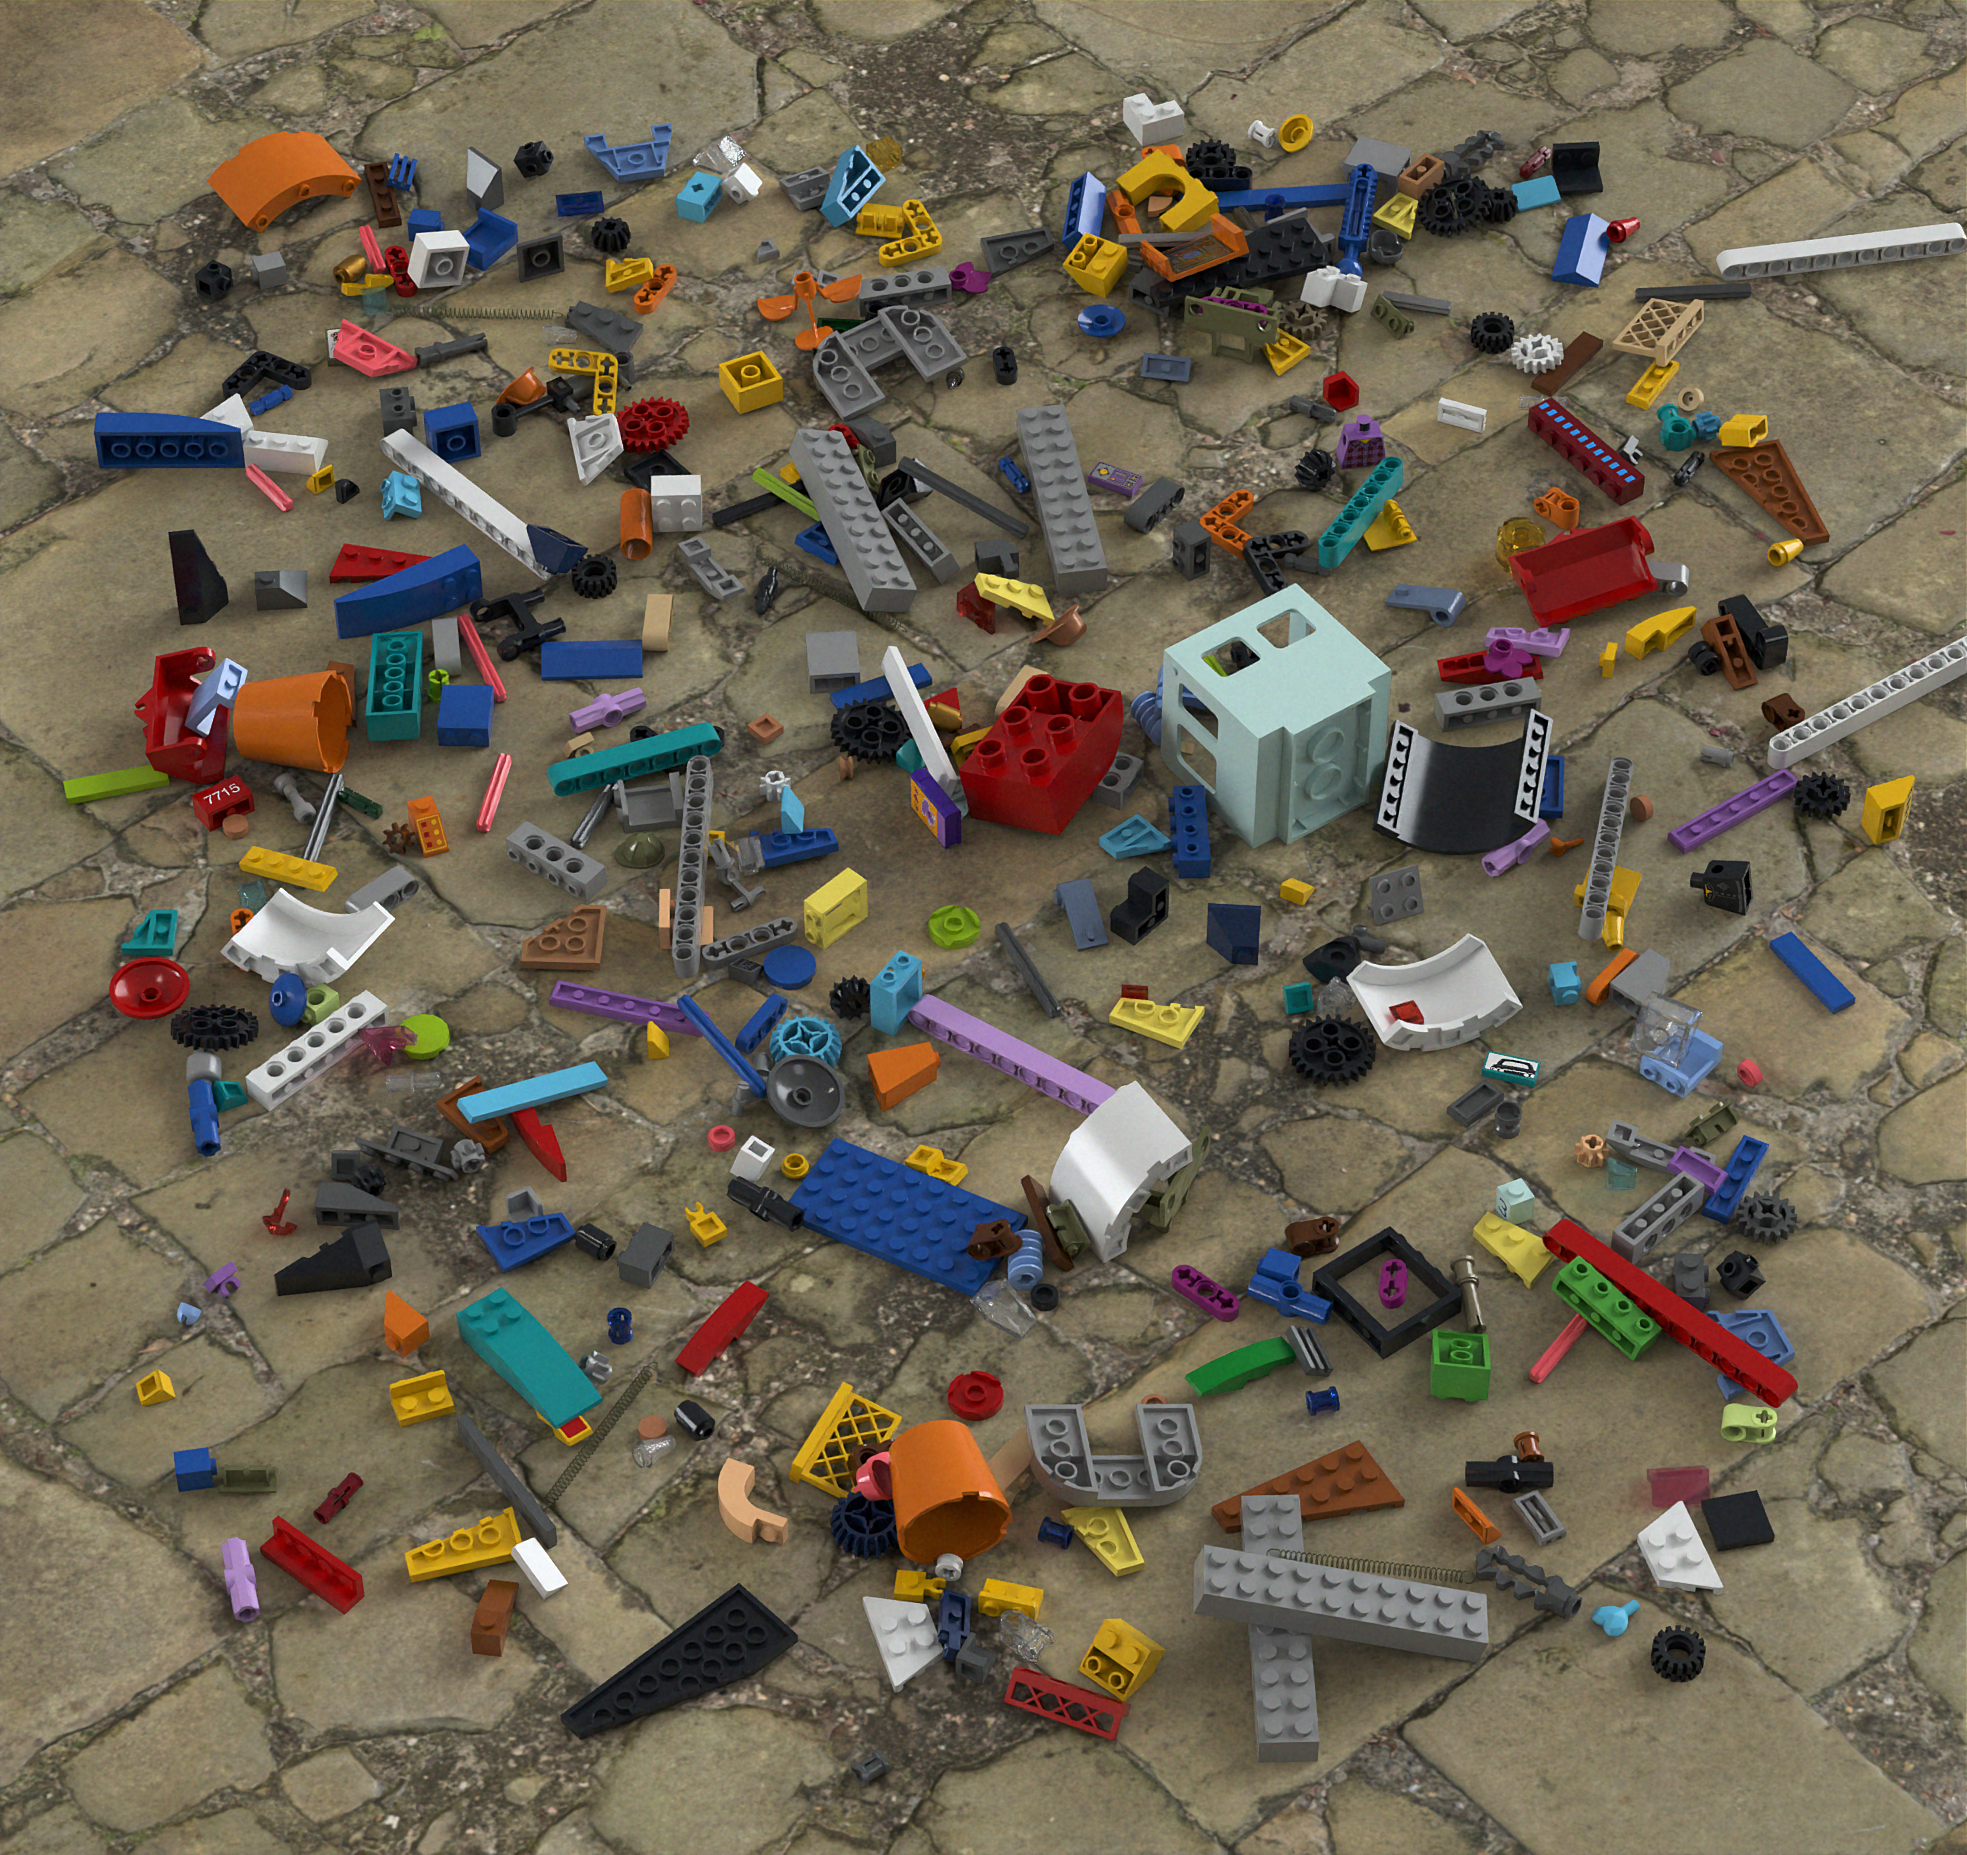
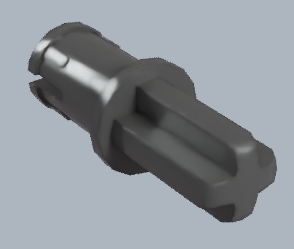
M1293 395L1289 403V410L1303 413L1310 419L1315 417L1332 423L1337 416L1335 409L1318 404L1317 400L1310 401Z

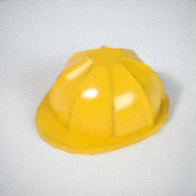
M1297 114L1288 118L1281 125L1278 139L1281 146L1287 152H1298L1311 142L1312 135L1314 134L1312 120L1305 114Z

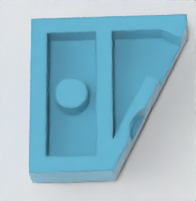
M1136 814L1099 837V846L1115 859L1168 850L1171 848V840L1139 814Z

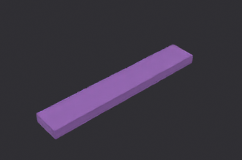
M1783 768L1669 832L1667 840L1683 854H1686L1794 793L1798 779L1787 769Z
M560 980L557 981L549 998L550 1005L645 1026H647L648 1021H653L660 1029L697 1037L703 1036L680 1010L678 1005ZM703 1011L710 1019V1012Z

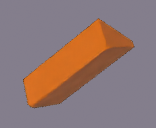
M1455 1487L1453 1489L1451 1505L1454 1511L1484 1544L1487 1545L1500 1538L1502 1533L1464 1492Z

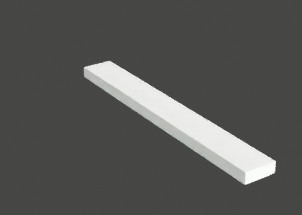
M888 646L880 666L929 773L946 794L951 797L958 782L956 773L896 646Z

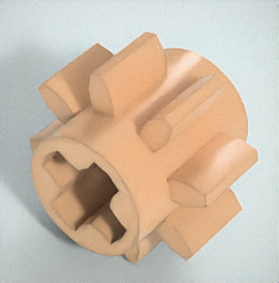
M1594 1134L1586 1137L1582 1136L1581 1144H1575L1574 1154L1578 1155V1163H1582L1588 1168H1595L1603 1165V1159H1608L1609 1149L1606 1148L1605 1140Z

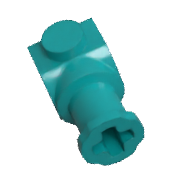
M1669 403L1663 405L1657 411L1658 419L1663 422L1662 430L1659 432L1660 443L1665 445L1667 451H1683L1686 448H1690L1692 440H1696L1695 427L1690 425L1688 419L1678 416L1677 406Z

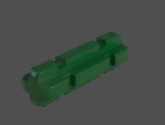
M343 787L337 794L339 801L345 804L349 803V806L364 814L368 813V816L374 819H378L383 814L382 805L376 802L372 803V800L357 792L353 793V790L347 787Z

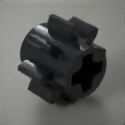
M372 1165L359 1167L355 1171L354 1177L351 1178L354 1187L375 1197H378L383 1192L384 1186L387 1184L384 1180L386 1176L380 1167L374 1169Z

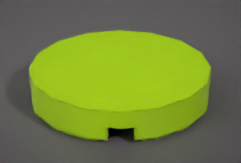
M957 905L944 906L934 911L930 916L928 934L934 943L943 948H965L974 943L980 935V920L977 914L970 908H957Z
M419 1014L407 1018L398 1026L396 1032L398 1049L412 1059L425 1060L434 1058L439 1055L440 1051L448 1047L450 1041L447 1024L441 1018L429 1014Z

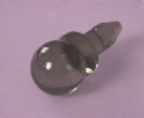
M961 367L946 373V383L949 390L960 386L965 379V372Z

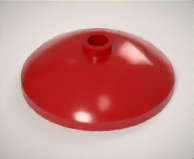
M160 957L141 958L124 965L114 974L109 985L110 999L114 1007L128 1017L141 1020L158 1019L175 1012L184 1004L190 992V982L186 971L176 962Z

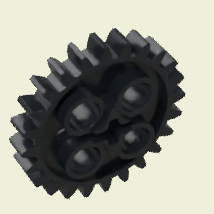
M1460 173L1456 179H1454L1453 175H1450L1448 181L1442 178L1440 185L1433 183V190L1426 189L1428 195L1421 196L1423 202L1418 203L1420 209L1417 210L1421 224L1424 225L1426 231L1430 230L1432 235L1438 233L1439 237H1442L1446 233L1450 237L1453 232H1456V235L1459 236L1461 230L1468 233V227L1476 228L1477 221H1484L1482 215H1489L1488 209L1492 208L1490 201L1493 199L1489 187L1485 184L1484 180L1480 181L1478 176L1472 179L1471 174L1463 178L1462 173ZM1453 192H1454V196H1455V198H1456V199H1454V201H1453V197H1452V193H1453Z
M863 698L862 703L853 700L852 706L845 703L844 709L838 708L837 714L833 715L830 728L831 739H835L834 746H840L841 753L848 751V756H857V762L864 758L867 764H870L872 760H876L879 765L881 764V759L890 763L891 756L896 759V752L913 736L901 710L895 711L896 705L887 707L885 700L881 704H877L875 698L872 700V703H868L866 698Z
M211 1004L210 1007L200 1005V1009L190 1007V1011L182 1010V1014H175V1018L171 1019L172 1039L177 1040V1044H184L185 1048L193 1046V1050L203 1048L204 1052L209 1049L218 1052L222 1048L229 1051V1047L239 1049V1045L247 1046L248 1042H254V1038H257L259 1033L257 1016H252V1012H245V1008L236 1010V1006L226 1008L225 1004L220 1007H216L214 1004Z
M1327 1014L1326 1020H1322L1317 1015L1316 1022L1306 1019V1026L1299 1024L1298 1031L1292 1032V1039L1289 1040L1291 1066H1296V1073L1304 1072L1305 1080L1312 1076L1314 1078L1313 1084L1322 1080L1324 1087L1329 1082H1333L1334 1086L1338 1087L1339 1081H1343L1348 1086L1349 1079L1358 1082L1359 1075L1366 1077L1367 1069L1372 1070L1376 1056V1043H1373L1374 1036L1368 1035V1028L1360 1029L1361 1022L1351 1024V1017L1342 1021L1339 1014L1336 1016V1019H1331V1016Z

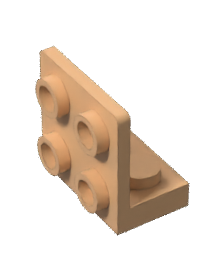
M659 889L660 949H672L676 899L671 900L670 889ZM704 906L701 948L713 943L712 906Z

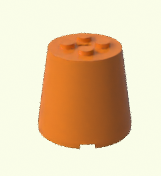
M336 670L247 682L241 686L234 706L233 728L237 749L244 759L326 773H337L344 766L351 741L346 740L347 727H352V706L346 681L342 675L336 674Z
M953 1420L925 1422L908 1429L893 1441L888 1451L897 1538L901 1552L908 1559L920 1564L933 1565L934 1560H937L940 1555L949 1553L957 1555L962 1561H965L990 1550L1006 1536V1527L1013 1520L1010 1507L972 1432L966 1425Z

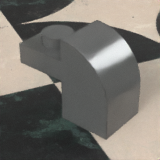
M998 539L974 543L975 563L979 573L988 575L1000 574L1001 578L1009 580L1019 578V551L1013 544Z

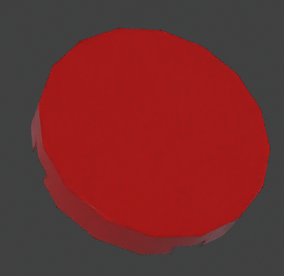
M971 1371V1374L966 1375L962 1373L949 1385L947 1391L948 1404L953 1413L962 1419L970 1421L986 1420L995 1416L1002 1408L1004 1391L1000 1381L990 1373L982 1371Z

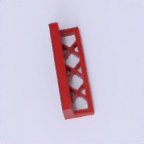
M280 1516L272 1520L274 1535L260 1547L262 1556L344 1615L365 1597L361 1574Z
M1022 1666L1013 1669L1004 1699L1005 1703L1113 1741L1116 1740L1122 1718L1128 1716L1131 1704ZM1018 1682L1028 1685L1033 1695L1032 1698L1026 1701L1013 1698ZM1035 1688L1043 1690V1692L1038 1694ZM1047 1693L1054 1694L1060 1707L1052 1711L1044 1708L1040 1697ZM1063 1698L1071 1701L1065 1704ZM1035 1700L1038 1706L1032 1705L1030 1702ZM1076 1702L1083 1704L1088 1715L1079 1721L1072 1718L1067 1708ZM1090 1707L1099 1711L1092 1713ZM1063 1710L1065 1716L1058 1714L1057 1712ZM1103 1712L1115 1716L1110 1732L1099 1727L1095 1716ZM1090 1719L1092 1725L1084 1722Z

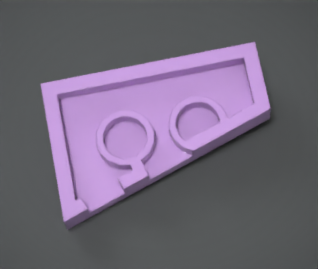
M1491 627L1485 638V646L1490 647L1495 640L1502 638L1509 640L1513 644V648L1523 649L1528 654H1540L1545 658L1559 657L1569 639L1570 628H1561V633H1548V628H1538L1537 631L1526 632L1523 628Z

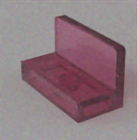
M1704 1465L1647 1469V1480L1651 1483L1652 1504L1655 1507L1674 1506L1679 1501H1683L1684 1505L1701 1504L1702 1500L1710 1499L1709 1469Z

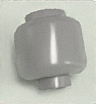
M198 1049L187 1058L186 1079L190 1085L193 1081L204 1080L207 1083H211V1087H213L215 1081H221L222 1061L214 1051L209 1049L204 1052L203 1049Z

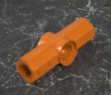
M1120 190L1111 191L1106 196V204L1114 221L1115 232L1119 235L1142 234L1135 218V208L1129 204L1125 193L1120 192Z

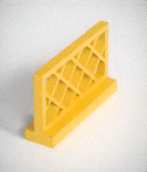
M843 1382L792 1462L788 1479L798 1484L802 1479L838 1498H847L849 1492L839 1488L836 1481L850 1478L853 1485L851 1492L857 1494V1492L853 1491L855 1486L847 1466L849 1454H846L843 1444L856 1441L857 1445L863 1444L862 1440L874 1437L877 1444L891 1439L901 1423L902 1417L853 1393V1386ZM854 1403L864 1408L866 1414L853 1417L850 1408ZM884 1418L892 1422V1424L888 1428L878 1429L875 1419ZM869 1421L872 1431L859 1433L856 1423ZM850 1425L854 1435L840 1437L837 1430L838 1427ZM837 1445L841 1455L827 1458L825 1448ZM844 1462L847 1472L833 1474L830 1464ZM825 1466L828 1476L819 1478L810 1472L813 1468Z

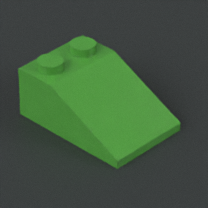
M1432 1329L1430 1395H1435L1440 1399L1456 1397L1464 1398L1469 1402L1487 1401L1491 1374L1488 1334Z

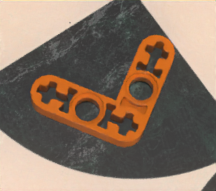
M1243 489L1233 492L1200 518L1199 524L1211 535L1212 542L1236 557L1245 560L1242 555V549L1246 541L1253 537L1233 525L1253 509L1254 496L1250 491ZM1226 511L1231 512L1232 515L1225 516L1221 513ZM1225 535H1232V536H1234L1235 538H1234V539H1225V538H1223V536H1225Z

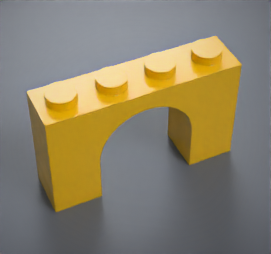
M1159 149L1116 179L1118 190L1125 193L1129 204L1133 207L1152 193L1161 189H1176L1184 193V197L1178 204L1159 217L1163 233L1195 232L1210 221L1209 215L1216 212L1220 213L1217 195L1213 191L1205 189L1200 180L1192 178L1183 166L1179 167L1169 154L1165 155Z

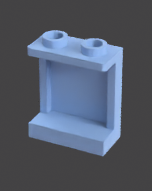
M226 658L194 690L184 726L203 737H207L211 729L216 707L222 704L230 710H234L238 691L245 683L248 670Z
M1678 1018L1673 1023L1671 1036L1652 1055L1645 1053L1641 1057L1640 1074L1684 1099L1721 1062L1723 1043Z

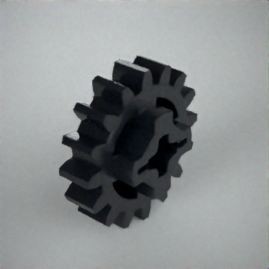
M1212 139L1207 143L1204 140H1200L1199 145L1193 143V147L1188 148L1186 164L1187 168L1191 166H1234L1236 164V154H1234V148L1229 149L1228 143L1222 145L1221 140L1217 141V143H1214Z
M1812 772L1811 777L1804 775L1802 781H1797L1793 796L1795 798V806H1800V812L1808 811V817H1812L1814 814L1818 815L1819 820L1825 815L1829 819H1832L1833 814L1841 816L1842 810L1847 811L1848 804L1850 803V787L1844 785V779L1835 780V774L1828 777L1826 772H1822L1821 776Z

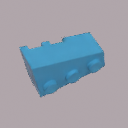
M857 144L841 153L820 209L834 228L850 220L886 181L885 177Z

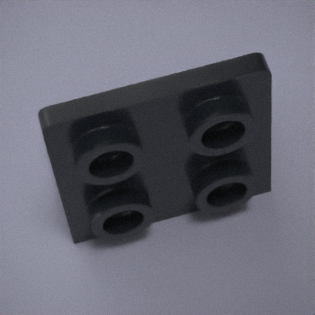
M1599 141L1553 144L1551 168L1560 195L1603 192V184L1598 167Z

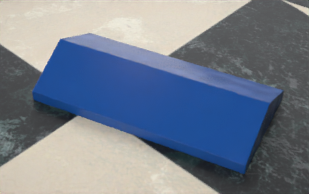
M1593 213L1568 218L1551 281L1598 288L1610 243V238L1607 236V227L1610 223Z
M642 640L542 643V681L643 678Z

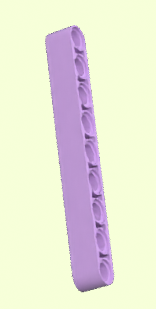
M930 994L922 996L907 1013L909 1021L916 1028L1087 1116L1093 1113L1116 1092L1112 1087Z

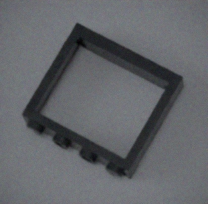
M1391 1226L1313 1272L1312 1291L1318 1297L1333 1302V1311L1383 1360L1461 1312L1462 1293L1456 1285H1452L1438 1268L1433 1267L1420 1251L1415 1250L1407 1242L1406 1238L1402 1234H1398ZM1387 1250L1397 1259L1402 1260L1406 1267L1440 1299L1390 1331H1387L1336 1282Z

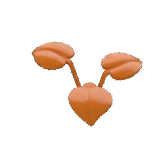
M801 272L794 277V296L782 295L768 299L757 298L759 311L768 320H783L790 317L792 311L797 310L799 305L798 299L799 297L807 303L812 329L800 332L795 338V344L801 350L817 349L819 344L828 335L833 333V330L829 326L817 328L810 300L815 298L817 291L823 299L830 298L832 303H843L854 299L860 292L861 274L831 283L821 289L818 282H814L810 272Z

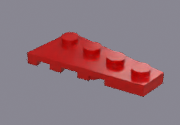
M344 543L329 579L330 583H339V580H351V583H362V579H376L377 582L432 557Z

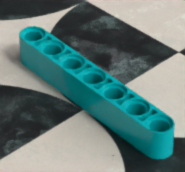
M1394 456L1384 458L1319 538L1318 560L1322 567L1334 568L1344 560L1384 509V503L1392 499L1402 486L1403 462L1400 458Z
M700 723L555 763L548 768L546 775L555 794L565 797L618 782V780H627L685 764L694 756L710 757L716 755L722 749V742L711 723Z

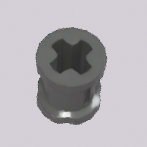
M877 1749L867 1759L861 1762H853L851 1764V1771L859 1785L866 1787L869 1785V1781L877 1776L889 1774L890 1766L884 1754Z

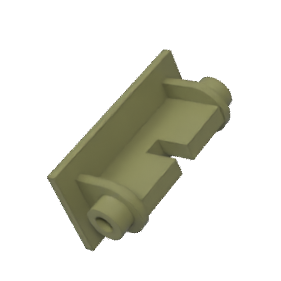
M1381 294L1378 295L1370 314L1398 340H1400L1403 333H1412L1415 329L1414 322L1407 319L1393 306L1390 300H1387Z
M857 444L858 450H852L851 453L869 490L878 495L879 478L874 470V455L871 450L861 444Z
M1734 1099L1725 1105L1721 1101L1709 1110L1711 1114L1704 1117L1701 1114L1689 1123L1691 1128L1684 1134L1685 1137L1692 1133L1694 1135V1142L1697 1145H1706L1720 1135L1715 1126L1724 1133L1737 1125L1740 1115L1736 1110L1730 1108L1735 1102Z
M1066 1199L1060 1207H1057L1056 1204L1049 1205L1046 1208V1216L1050 1219L1053 1228L1059 1230L1056 1234L1063 1246V1251L1071 1255L1073 1260H1076L1091 1245V1242L1070 1200Z
M224 1464L223 1467H218V1479H220L218 1493H276L278 1468L271 1467V1464L250 1465L249 1468Z

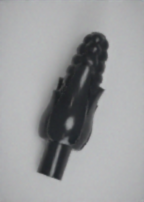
M769 567L767 575L763 576L758 584L757 593L754 598L756 599L755 612L759 616L764 615L767 608H772V601L778 589V581L776 579L778 570L775 567Z

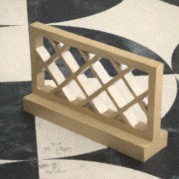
M1651 298L1613 341L1612 349L1656 358V365L1665 367L1704 322L1703 300L1694 299L1690 305Z

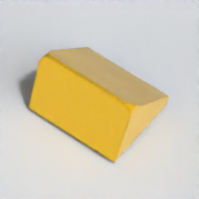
M330 464L310 476L306 487L315 495L335 484L333 465Z
M1290 878L1280 885V897L1304 906L1314 892L1315 887Z
M648 1021V1057L650 1059L669 1058V1038L653 1021Z
M156 1369L135 1384L142 1406L175 1398L170 1377L159 1369Z

